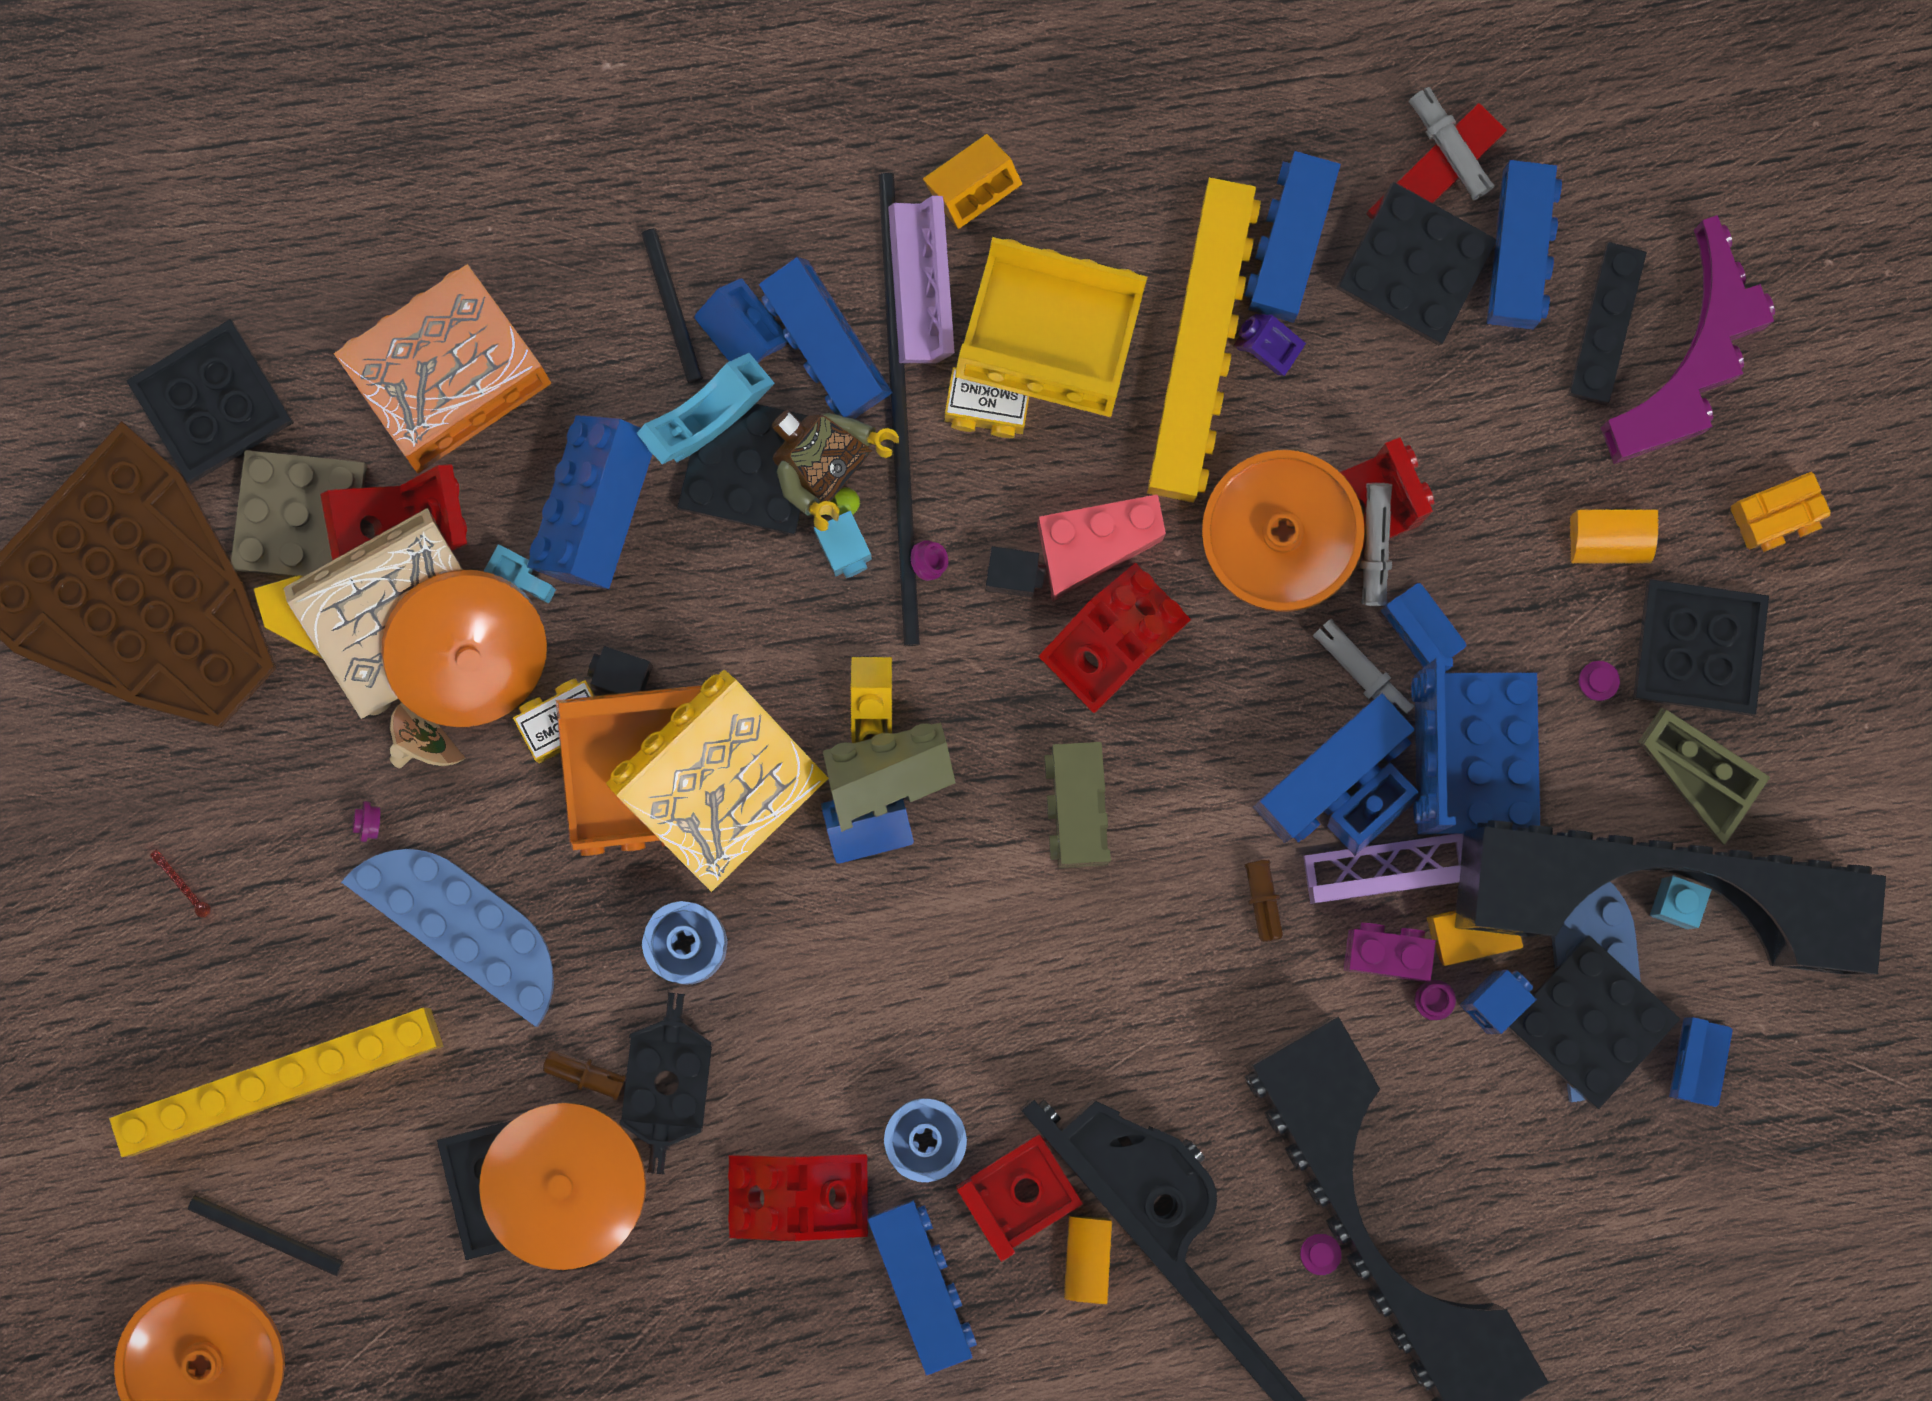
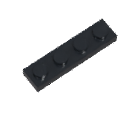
M1608 242L1605 245L1568 396L1605 406L1609 404L1647 254L1646 251Z

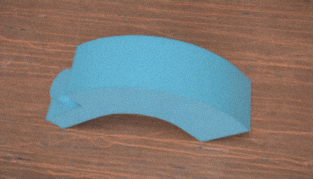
M747 353L726 363L704 388L684 404L667 414L645 423L637 432V435L661 464L672 459L679 462L724 432L758 402L775 383L753 356Z

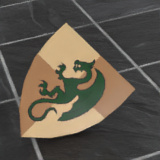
M403 703L395 708L391 716L390 726L393 745L390 747V761L395 767L402 768L412 758L438 766L454 765L465 759L438 724L421 718L409 710Z

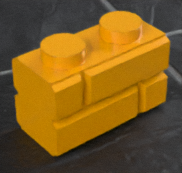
M1812 471L1741 499L1731 505V512L1737 526L1740 527V533L1746 547L1750 550L1761 546L1763 552L1785 544L1786 541L1783 536L1795 531L1798 532L1801 538L1822 529L1820 521L1831 516L1830 509L1824 496L1821 494L1820 486Z

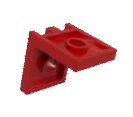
M1401 437L1386 442L1374 458L1340 472L1352 486L1364 510V541L1362 550L1365 549L1367 483L1392 484L1390 539L1419 527L1433 512L1431 505L1435 504L1431 489L1426 482L1420 483L1414 469L1418 467L1416 455L1410 445L1404 446Z
M452 464L437 465L400 486L335 489L321 493L332 561L371 540L364 536L360 529L362 519L372 524L375 532L374 537L427 508L435 519L439 531L451 551L467 544V525L461 514L458 498L460 491L459 483L454 476Z
M1134 563L1093 597L1038 657L1095 714L1151 656L1178 634L1191 619L1182 610L1181 606L1154 582L1150 574L1143 571L1137 563ZM1085 651L1095 655L1098 660V667L1091 665L1087 661Z
M1037 1134L956 1185L958 1193L1001 1262L1015 1254L1014 1247L1083 1204L1040 1134ZM1021 1179H1032L1038 1185V1195L1031 1202H1022L1015 1196V1186Z
M867 1154L815 1156L729 1155V1238L796 1242L868 1237ZM832 1187L836 1194L833 1206L829 1202V1193ZM761 1190H763V1192H764V1204H763V1206H762L761 1200H760Z

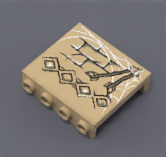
M428 508L283 588L288 605L361 719L368 715H377L389 708L391 702L398 699L387 679L381 654L383 632L388 618L397 603L419 583L438 574L463 570L439 531L436 521Z

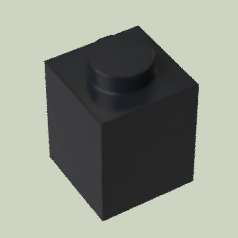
M992 546L985 591L1033 598L1034 589H1042L1046 565L1038 564L1040 553Z
M604 646L601 655L596 653L593 655L587 676L592 677L590 684L594 689L609 694L645 691L653 665L648 660Z

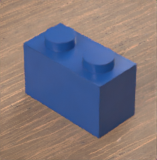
M1389 763L1330 816L1327 827L1356 856L1414 803L1418 791Z
M1508 970L1493 971L1460 1004V1007L1487 1034H1502L1537 999L1530 993L1533 986L1521 973L1516 970L1513 973Z

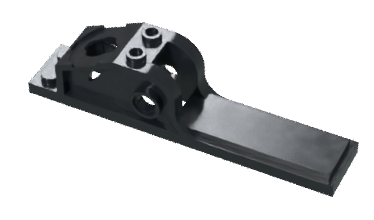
M1031 1098L1020 1108L1022 1113L1272 1401H1307L1186 1262V1254L1191 1242L1211 1222L1217 1206V1192L1213 1179L1200 1164L1205 1159V1156L1191 1140L1185 1139L1181 1142L1178 1138L1151 1126L1146 1129L1120 1117L1119 1111L1095 1100L1088 1102L1060 1128L1057 1127L1056 1123L1061 1118L1046 1100L1043 1099L1037 1104ZM1128 1136L1132 1145L1122 1147L1118 1138ZM1160 1195H1170L1173 1201L1172 1209L1165 1215H1156L1153 1207L1154 1201Z

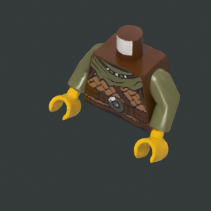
M787 410L780 414L771 426L785 441L773 455V460L778 466L777 474L783 496L806 515H814V526L820 531L828 530L829 523L821 515H830L833 520L838 521L839 508L831 500L872 452L868 446L871 444L875 445L878 455L888 458L892 456V450L883 447L880 443L886 439L899 443V436L893 429L886 428L876 433L875 427L854 418L831 413L807 416L800 422Z

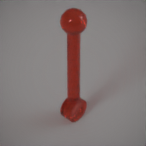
M157 849L154 850L150 857L164 870L193 904L195 914L200 918L207 917L211 912L209 904L201 902L168 864L165 857Z

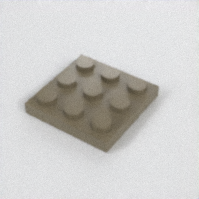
M245 450L231 563L234 569L239 572L287 577L301 575L304 577L331 562L332 556L320 494L327 490L365 488L367 464L365 462Z

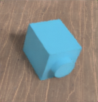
M851 511L840 515L838 521L833 519L827 521L829 526L826 531H820L814 527L815 535L835 577L844 573L845 577L849 578L868 568L866 562L872 560L871 553Z
M1675 876L1662 878L1650 916L1687 930L1699 928L1712 889Z

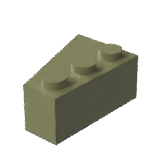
M1660 708L1638 741L1714 838L1723 845L1726 844L1770 779L1768 775L1662 708Z
M941 722L936 724H919L911 730L894 734L881 733L869 740L857 743L844 742L835 745L832 749L823 750L841 832L853 827L851 820L873 811L875 817L887 813L886 805L907 797L909 802H913L956 783Z
M1102 742L1053 744L1051 748L1052 754L1044 755L1046 779H1053L1054 795H1047L1048 819H1056V835H1049L1050 860L1058 859V868L1107 866L1111 862V855L1107 843L1108 817L1105 810Z

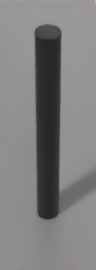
M657 229L645 230L641 235L687 382L694 383L700 381L703 377Z
M194 1195L189 1203V1211L336 1277L344 1265V1261L197 1195Z

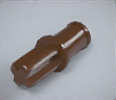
M1260 860L1244 864L1252 898L1248 900V904L1253 905L1259 939L1262 942L1279 940L1283 936L1276 901L1280 899V895H1275L1270 860Z
M554 1050L548 1053L543 1065L545 1073L577 1084L578 1090L584 1087L609 1096L614 1100H617L626 1077L623 1074L620 1075L591 1064V1059H588V1062H584Z

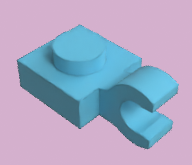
M498 544L484 572L500 576L521 590L549 604L556 589L551 584L531 575L533 570L527 568L528 559Z

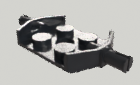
M668 992L666 1017H663V1021L630 1033L629 1036L631 1038L622 1117L619 1124L649 1144L650 1156L647 1173L652 1174L655 1173L657 1158L656 1174H665L666 1152L670 1150V1145L703 1131L713 1042L684 1023L682 1012L685 994L677 993L676 1008L674 1009L676 993ZM664 1071L673 1072L679 1080L678 1089L671 1095L662 1094L656 1087V1079Z

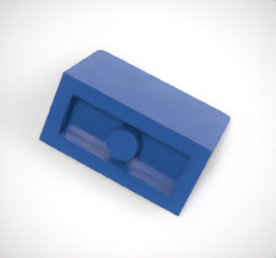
M742 278L718 288L695 314V320L729 362L750 353L759 363L764 357L782 349L788 343L781 326Z
M1421 583L1415 584L1380 610L1423 668L1435 658H1452L1466 647V642Z
M903 798L886 805L887 813L875 817L872 811L851 820L853 827L841 832L834 800L821 803L834 858L838 864L902 848L914 843Z
M1694 1017L1683 1019L1669 1094L1670 1098L1712 1107L1719 1105L1733 1032L1731 1027L1709 1023L1708 1020Z

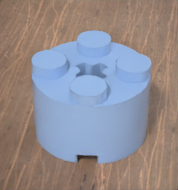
M679 901L667 904L653 914L644 931L642 949L647 964L663 979L677 984H695L708 979L720 968L726 956L727 936L721 921L713 912L693 902ZM683 932L688 937H695V942L690 945L691 952L688 954L684 950L675 949V944L680 942L679 934Z
M921 1098L907 1102L892 1115L885 1130L884 1145L890 1163L901 1175L917 1182H932L948 1176L959 1166L966 1151L967 1137L964 1124L953 1108L936 1099ZM925 1128L933 1130L932 1137L937 1140V1144L935 1147L928 1146L926 1151H921L918 1149L919 1142L914 1140L915 1133L922 1134Z

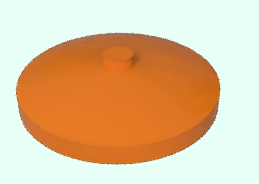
M1268 451L1240 462L1229 470L1216 485L1204 512L1202 524L1203 545L1214 574L1222 585L1238 599L1256 608L1268 611H1298L1310 608L1328 599L1352 575L1363 548V513L1352 486L1329 463L1300 451Z
M456 570L433 576L419 583L403 596L391 612L382 637L381 654L389 684L395 695L409 710L421 718L439 725L471 727L486 724L507 715L530 695L537 685L545 665L547 642L540 616L531 600L520 588L492 573L478 570Z
M575 1103L549 1104L534 1108L518 1116L495 1138L482 1165L479 1187L480 1200L485 1219L491 1231L499 1242L513 1255L541 1268L553 1270L576 1269L605 1258L615 1251L631 1234L644 1206L646 1174L643 1160L635 1142L628 1132L613 1118L585 1105Z
M195 1281L176 1285L160 1292L147 1301L133 1315L122 1332L114 1362L116 1388L121 1401H276L281 1390L285 1371V1354L282 1339L277 1326L267 1311L255 1299L243 1291L226 1284L209 1281Z

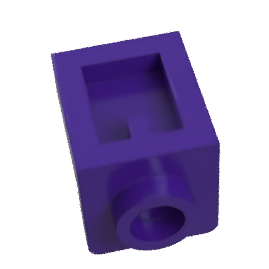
M1255 314L1248 318L1240 327L1239 337L1234 343V347L1239 351L1250 352L1275 374L1281 376L1286 375L1306 345L1301 338L1273 315Z

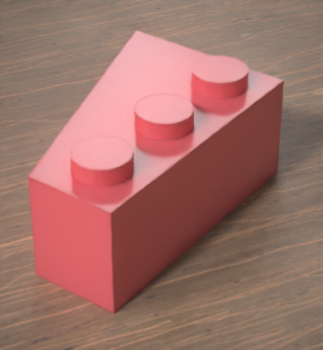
M1158 494L1039 516L1037 525L1052 602L1163 541L1166 532Z

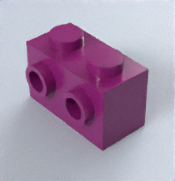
M1361 922L1360 929L1348 930L1343 971L1423 982L1431 981L1436 940L1425 939L1426 931L1401 928V934L1396 935L1385 933V925Z

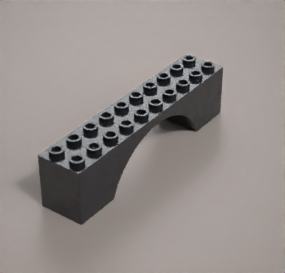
M1488 820V823H1477V828L1464 831L1455 928L1532 938L1557 936L1565 920L1573 910L1601 886L1635 871H1661L1692 879L1712 889L1733 905L1756 933L1765 950L1770 966L1841 975L1878 974L1886 876L1872 874L1871 866L1849 864L1847 867L1833 866V862L1823 860L1793 862V857L1783 855H1768V857H1754L1753 859V852L1742 850L1715 852V855H1713V847L1688 845V847H1675V850H1673V842L1648 840V843L1636 842V845H1633V837L1608 835V838L1597 837L1596 840H1593L1592 832L1568 830V833L1557 832V835H1553L1552 827L1528 825V828L1512 830L1513 823Z
M1339 1016L1326 1018L1246 1064L1245 1066L1249 1074L1244 1076V1079L1255 1098L1263 1097L1269 1110L1264 1112L1269 1124L1276 1134L1282 1135L1284 1133L1290 1145L1284 1149L1296 1169L1305 1170L1311 1180L1305 1184L1309 1194L1317 1206L1320 1205L1322 1208H1327L1331 1215L1326 1220L1330 1231L1338 1242L1341 1241L1342 1244L1347 1243L1352 1252L1346 1256L1350 1266L1358 1278L1361 1277L1364 1281L1368 1280L1372 1287V1290L1367 1292L1370 1301L1379 1314L1382 1313L1384 1317H1389L1393 1326L1387 1330L1398 1349L1403 1350L1405 1354L1409 1353L1414 1362L1409 1364L1408 1367L1419 1386H1423L1426 1391L1430 1390L1433 1394L1434 1399L1430 1401H1520L1549 1384L1507 1309L1495 1303H1457L1425 1294L1402 1278L1381 1256L1372 1242L1357 1206L1353 1180V1160L1357 1135L1369 1105L1380 1091V1087Z

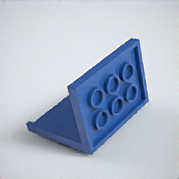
M1435 658L1414 675L1411 684L1412 701L1415 702L1416 790L1418 794L1414 800L1413 817L1414 823L1417 824V835L1464 834L1466 830L1477 828V823H1488V820L1513 823L1512 830L1528 828V825L1540 826L1537 673H1445L1453 667V658Z

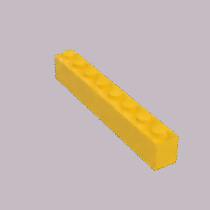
M1209 177L1147 494H1158V496L1194 503L1198 492L1205 493L1209 470L1202 468L1205 453L1212 455L1217 431L1210 430L1212 415L1220 416L1224 392L1217 391L1220 376L1227 377L1232 355L1225 353L1227 338H1235L1239 315L1232 314L1234 300H1242L1246 277L1239 276L1242 261L1249 262L1254 240L1247 237L1249 223H1257L1261 200L1254 199L1256 186Z
M421 1008L109 1118L121 1157L135 1156L444 1046L431 1008Z

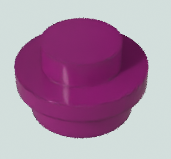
M925 540L913 547L911 564L918 577L925 581H931L939 578L947 569L948 555L941 544Z
M1594 661L1586 665L1581 670L1578 680L1582 693L1593 701H1604L1611 698L1617 692L1620 684L1617 670L1605 661Z
M364 801L362 809L354 810L352 833H360V842H367L368 838L377 839L380 826V807L371 806V802Z
M1431 980L1419 986L1415 993L1414 1002L1421 1016L1437 1021L1445 1019L1452 1013L1455 1008L1456 997L1453 989L1447 983L1441 980Z
M1314 1234L1303 1242L1300 1249V1259L1303 1266L1309 1272L1316 1275H1327L1333 1272L1340 1264L1341 1249L1338 1242L1331 1236Z

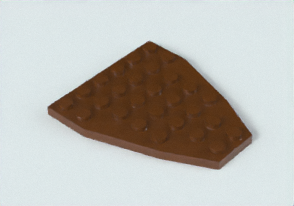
M122 421L0 551V640L14 653L134 705L222 728L276 670V665L247 589L237 570L234 569L227 552L189 484L180 472Z

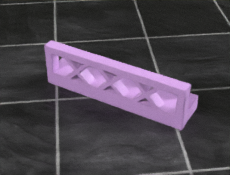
M931 196L920 204L893 203L888 207L899 363L936 364L955 353L943 196Z
M1463 834L1367 846L1356 856L1349 849L1305 855L1303 859L1310 904L1459 883ZM1455 842L1459 865L1443 868L1430 857L1440 844ZM1432 846L1430 850L1427 852V854H1424L1422 851L1417 849L1420 847ZM1409 849L1419 856L1422 861L1413 872L1402 873L1390 863L1400 850ZM1392 852L1387 860L1379 856L1378 853ZM1370 855L1382 864L1374 878L1363 879L1351 870L1360 856ZM1353 857L1347 866L1337 860ZM1330 861L1343 870L1333 884L1317 886L1314 863ZM1426 863L1435 868L1421 871ZM1386 869H1389L1391 872L1395 874L1389 876H1382ZM1347 874L1355 879L1354 881L1342 882Z

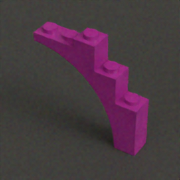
M1718 215L1702 220L1694 229L1703 268L1702 307L1696 332L1680 366L1668 382L1651 398L1632 410L1609 419L1600 427L1614 464L1699 436L1712 427L1713 411L1709 401L1706 398H1702L1700 393L1732 383L1743 375V355L1739 347L1733 346L1731 341L1765 330L1774 322L1775 307L1768 293L1764 294L1761 284L1745 289L1746 275L1744 268L1739 261L1735 262L1730 249L1732 247L1730 231L1725 224L1721 225Z

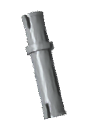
M1427 87L1424 91L1421 90L1415 94L1408 102L1418 113L1427 128L1426 135L1430 140L1434 139L1471 195L1472 200H1476L1479 196L1482 197L1492 190L1494 184L1485 174L1472 151L1456 129L1454 117L1447 115L1432 89Z
M1367 483L1364 558L1360 559V568L1363 569L1361 604L1385 606L1387 605L1388 570L1392 569V560H1389L1392 484Z
M1332 618L1323 626L1334 637L1333 640L1322 629H1319L1313 635L1366 690L1363 694L1368 699L1371 697L1375 699L1383 693L1392 704L1395 702L1406 714L1414 707L1389 682L1391 677L1387 672L1382 674L1334 623Z

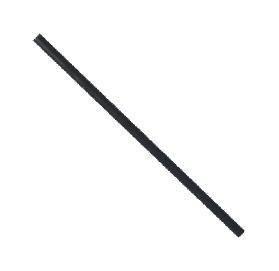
M881 173L878 175L889 380L890 389L893 392L890 394L892 429L899 436V443L893 442L903 638L904 646H919L916 573L911 564V552L915 545L905 363H899L888 210L890 205L896 203L895 180L893 173Z

